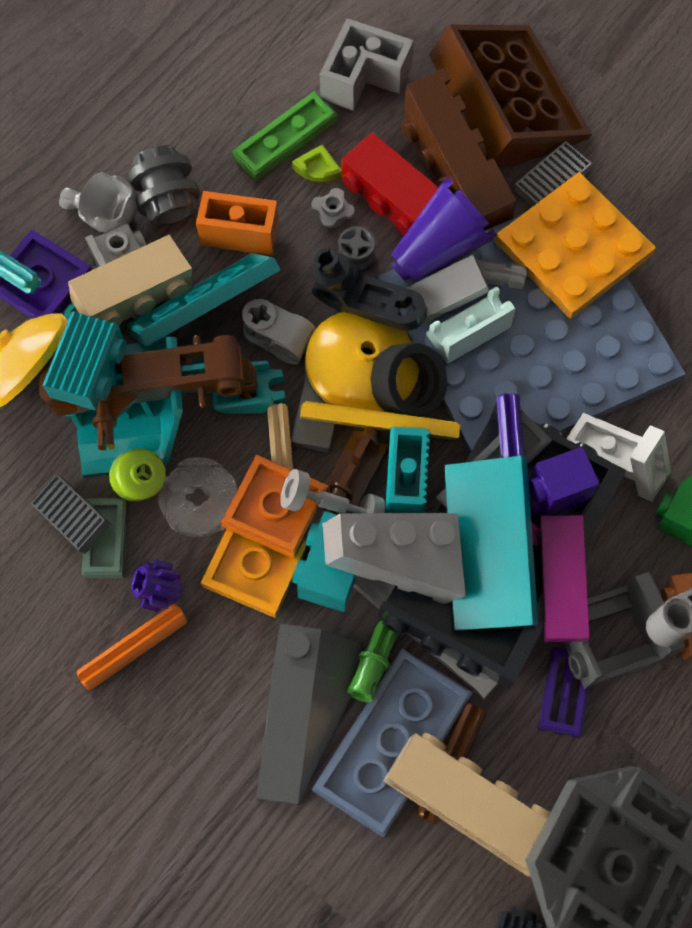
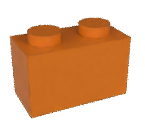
M203 191L196 220L200 246L273 256L279 229L277 201Z

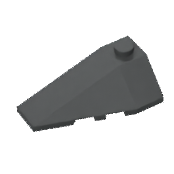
M280 624L273 664L257 800L299 805L321 761V757L352 698L351 694L347 693V690L357 671L360 662L358 655L362 652L363 644L322 629Z

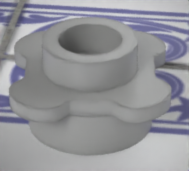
M333 188L330 194L324 197H315L312 200V209L319 213L322 225L327 228L338 227L346 219H350L354 215V206L347 203L342 189ZM330 206H336V209H330Z

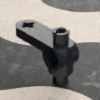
M330 248L321 249L315 254L312 276L316 283L312 289V294L323 304L338 311L351 313L402 331L417 329L425 322L428 314L427 307L422 295L417 291L363 275L362 271L354 263L335 250L330 252ZM412 304L415 312H407L405 316H402L399 309H407Z

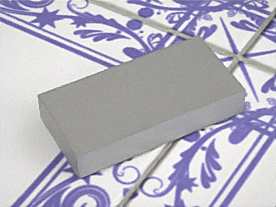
M474 255L407 287L420 293L425 301L428 314L423 324L488 293L490 290Z

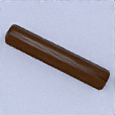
M467 703L462 710L444 750L445 753L457 761L460 757H468L486 716V711L483 708ZM419 806L417 816L432 824H436L440 818L437 815Z

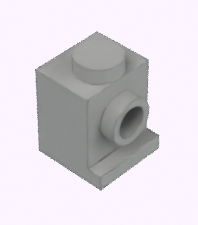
M128 223L95 238L93 235L85 237L97 267L146 245L141 232L138 230L132 233Z

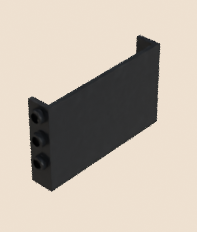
M497 403L466 462H472L499 435ZM536 423L552 441L527 465L528 481L536 463L583 446L600 483L584 509L566 515L583 516L586 549L627 470L599 456L593 447L581 442L574 443L564 438L555 427L549 424L540 425ZM441 504L437 513H447V508ZM531 515V522L540 530V522L537 515ZM540 531L535 535L540 543L536 547L533 545L538 625L454 630L453 601L443 604L434 601L432 597L414 591L406 592L400 590L398 586L394 587L387 601H383L378 617L384 619L382 624L390 631L404 636L407 632L421 640L419 645L431 654L441 656L442 653H445L457 660L456 666L465 673L478 677L481 672L489 676L491 680L510 689L544 628Z

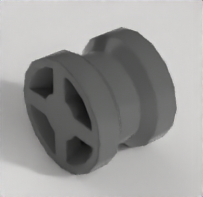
M360 226L344 230L338 240V253L354 263L362 273L369 270L375 261V238L373 234Z

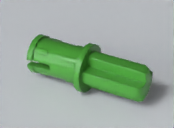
M381 620L376 625L366 651L359 653L358 660L360 662L347 690L351 697L361 702H372L383 672L387 671L390 667L387 659L397 634L382 624L384 620Z

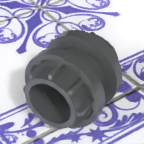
M159 145L138 153L131 163V170L127 176L129 183L135 191L143 192L136 199L138 212L143 216H147L148 220L153 221L155 225H170L190 217L197 208L196 200L200 197L197 182L185 179L192 171L189 158L186 155L180 154L173 146Z

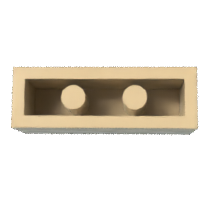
M167 235L68 281L71 302L75 305L79 314L107 320L110 323L114 322L119 326L122 321L135 315H144L150 312L155 305L186 292L192 287V268L171 236Z

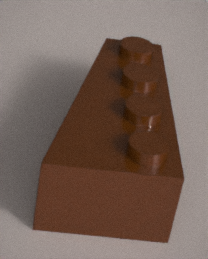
M444 67L406 85L404 123L401 125L407 142L409 144L414 143L418 149L420 161L425 170L433 172L437 179V186L439 187L449 177L453 182L448 188L452 194L460 190L489 223L484 228L485 231L513 219L517 200L494 158L486 160L484 139L478 128L470 130L464 113L466 106L460 95L452 97L447 87V83L450 82L451 78Z

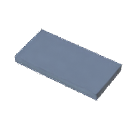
M402 648L378 685L372 702L365 705L312 788V791L384 838L408 797L383 781L409 738L415 733L421 737L424 733H428L443 743L473 692Z

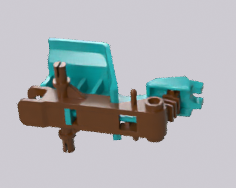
M195 335L193 337V345L177 347L176 337L161 338L147 347L142 343L127 344L122 361L119 364L115 363L109 375L112 377V387L106 400H101L98 403L96 411L50 398L43 387V383L51 363L46 364L39 372V390L42 399L49 403V408L54 415L70 417L77 427L83 478L109 474L113 461L119 455L135 448L148 449L156 453L164 465L169 463L183 411L181 393H198L200 408L207 406L206 393H212L213 409L225 414H262L274 404L287 403L284 390L277 392L270 390L274 384L284 383L282 369H270L269 362L266 360L249 362L248 359L243 360L241 345L236 342L234 336L230 335L218 336L212 340V343L201 344L200 336ZM181 361L186 362L187 365L181 366Z

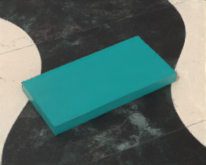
M251 253L192 286L186 292L173 299H169L153 308L150 312L130 321L126 327L132 338L147 347L281 269L275 258Z
M513 456L445 465L447 513H458L466 595L453 601L454 630L538 625L527 457Z

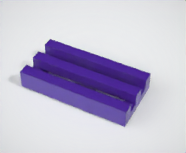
M552 647L538 730L545 732L549 730L555 734H567L574 738H580L588 689L584 690L579 680L573 724H565L573 674L569 667V654L567 650ZM559 658L566 659L557 718L556 722L549 721Z

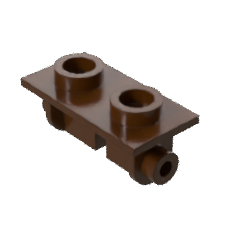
M365 427L364 431L354 429L325 483L329 485V493L349 499V504L359 505L389 448L388 444L377 440L379 433L370 427Z

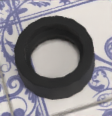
M421 343L390 346L380 353L373 364L371 374L372 394L378 405L385 412L417 417L427 416L439 407L445 396L447 387L446 368L440 355L430 346ZM408 357L417 363L422 378L420 393L416 400L410 404L401 398L396 385L398 367L402 360Z

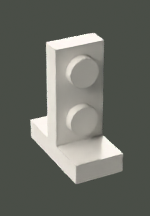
M583 413L567 437L568 440L574 443L581 442L593 447L599 456L627 470L624 476L635 481L638 496L653 502L671 473L665 431L651 425L643 437Z

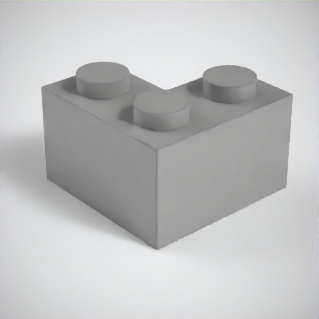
M346 18L319 74L320 97L325 102L354 111L366 83L400 94L412 68L414 40Z

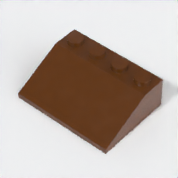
M449 25L430 52L429 56L437 71L445 67L451 78L450 82L447 83V87L452 97L460 95L466 106L464 113L470 130L478 128L483 137L486 147V160L494 158L498 167L516 166L552 153L565 141L570 145H574L589 139L592 135L530 25Z

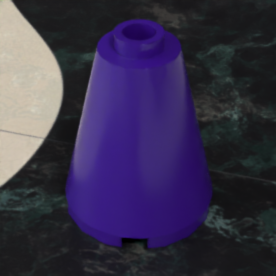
M449 177L440 184L391 253L395 258L391 266L405 282L410 277L415 282H418L493 241L498 236L493 229L488 233L484 231V228L489 223L460 190L452 194L448 189L453 184Z

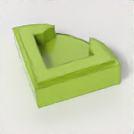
M323 144L292 161V168L295 172L310 181L331 182L342 177L340 167Z

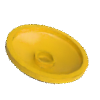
M337 313L323 321L313 332L305 354L307 377L317 395L327 404L385 412L378 405L372 394L371 374L373 364L380 353L388 347L412 343L406 331L351 313ZM361 348H368L373 354H364ZM410 357L402 360L396 375L397 390L404 401L412 393L419 374L417 363Z
M50 313L29 319L11 333L7 329L0 333V407L17 396L34 379L56 351L68 323V319L63 314Z

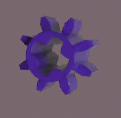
M155 559L153 563L146 562L145 567L141 566L135 571L132 578L131 591L135 598L142 599L140 608L158 612L160 608L168 609L169 604L172 605L177 602L182 592V579L179 573L172 571L173 563Z

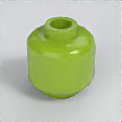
M135 448L119 455L113 461L109 471V481L113 490L119 497L127 501H142L155 496L162 489L166 480V469L163 461L156 453L144 448Z

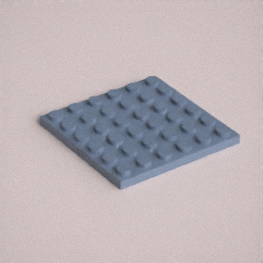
M518 217L487 229L485 232L488 233L493 229L498 233ZM495 239L464 256L474 255L476 259L505 263L506 268H511V265H517L495 243ZM451 263V264H449V265L443 267L442 269H440V270L434 272L433 274H435V273H437V272H439V271H441V270H443V269H445V268H447V267L453 265V263ZM394 269L378 276L379 280L405 288L417 283L411 277L405 282ZM527 275L522 289L508 287V283H503L502 286L488 284L490 290L494 287L499 288V299L502 304L510 300L515 307L511 328L449 364L440 355L447 375L446 392L441 402L451 421L461 424L459 436L469 455L490 419L492 410L497 403V397L501 394H518L520 396L521 410L532 421L540 425L549 424L558 429L561 434H564L574 428L583 413L600 418L680 382L686 375L627 276L571 320ZM488 293L421 325L417 329L406 331L412 343L430 346L439 354L426 335L430 324L437 320L440 323L446 321L486 298ZM411 304L407 309H399L402 316H405L407 312L414 313Z

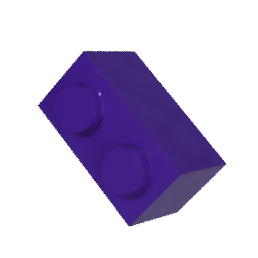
M583 446L536 463L528 481L531 515L536 514L540 522L541 516H566L587 506L600 483Z

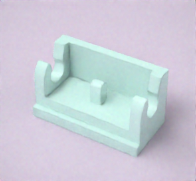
M498 287L489 290L486 298L446 321L440 323L437 320L430 324L426 335L447 364L511 328L515 307L510 300L504 304L501 303Z

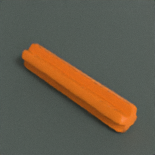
M172 604L168 609H165L77 671L79 680L86 689H94L187 623L186 615L177 604Z

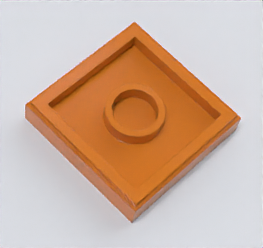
M256 454L221 521V526L295 559L320 507L317 506V501L306 498L302 507L296 512L282 508L280 502L282 487L292 469ZM310 478L309 491L318 494L321 491L328 492L329 485Z

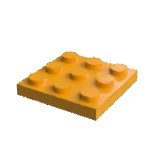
M580 172L498 232V236L495 238V243L518 266L526 268L527 276L570 320L652 257L656 250V247Z

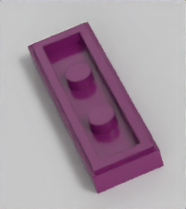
M541 516L540 537L545 642H588L590 635L583 516Z

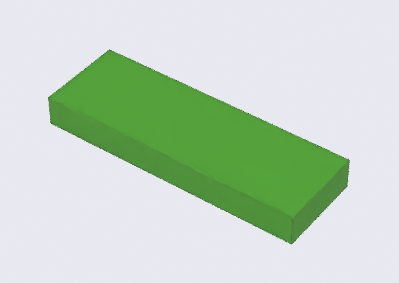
M313 91L232 151L233 159L256 182L337 122V113Z

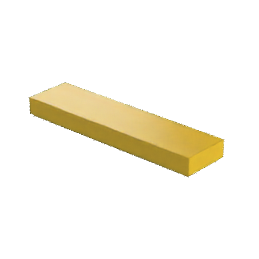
M305 401L301 405L300 419L362 428L370 427L383 431H390L392 427L422 428L430 432V437L448 440L459 438L461 426L459 422Z

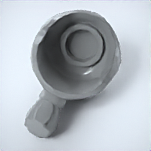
M100 172L87 182L82 192H77L71 188H64L60 194L59 204L60 207L67 210L77 208L79 217L85 223L100 232L106 233L127 223L129 224L133 220L137 211V194L133 186L124 178Z

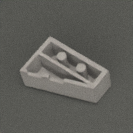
M340 513L323 523L325 563L327 566L373 581L380 580L398 586V589L406 592L414 591L432 597L434 601L443 604L466 596L458 513Z

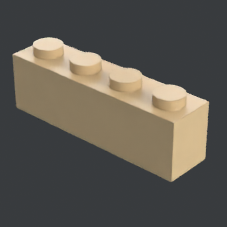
M416 733L411 736L383 781L418 805L437 815L441 820L526 876L531 877L526 864V858L550 812L535 804L529 808L517 800L519 793L509 785L499 780L493 784L480 776L483 770L469 759L460 757L457 761L444 752L446 745L428 733H424L422 737Z

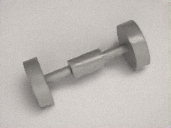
M293 469L288 474L281 491L280 502L282 508L294 512L302 507L306 498L317 501V506L338 513H346V511L351 513L385 512L384 499L371 493L365 495L359 506L349 504V499L329 492L321 491L318 494L309 491V474L297 469Z

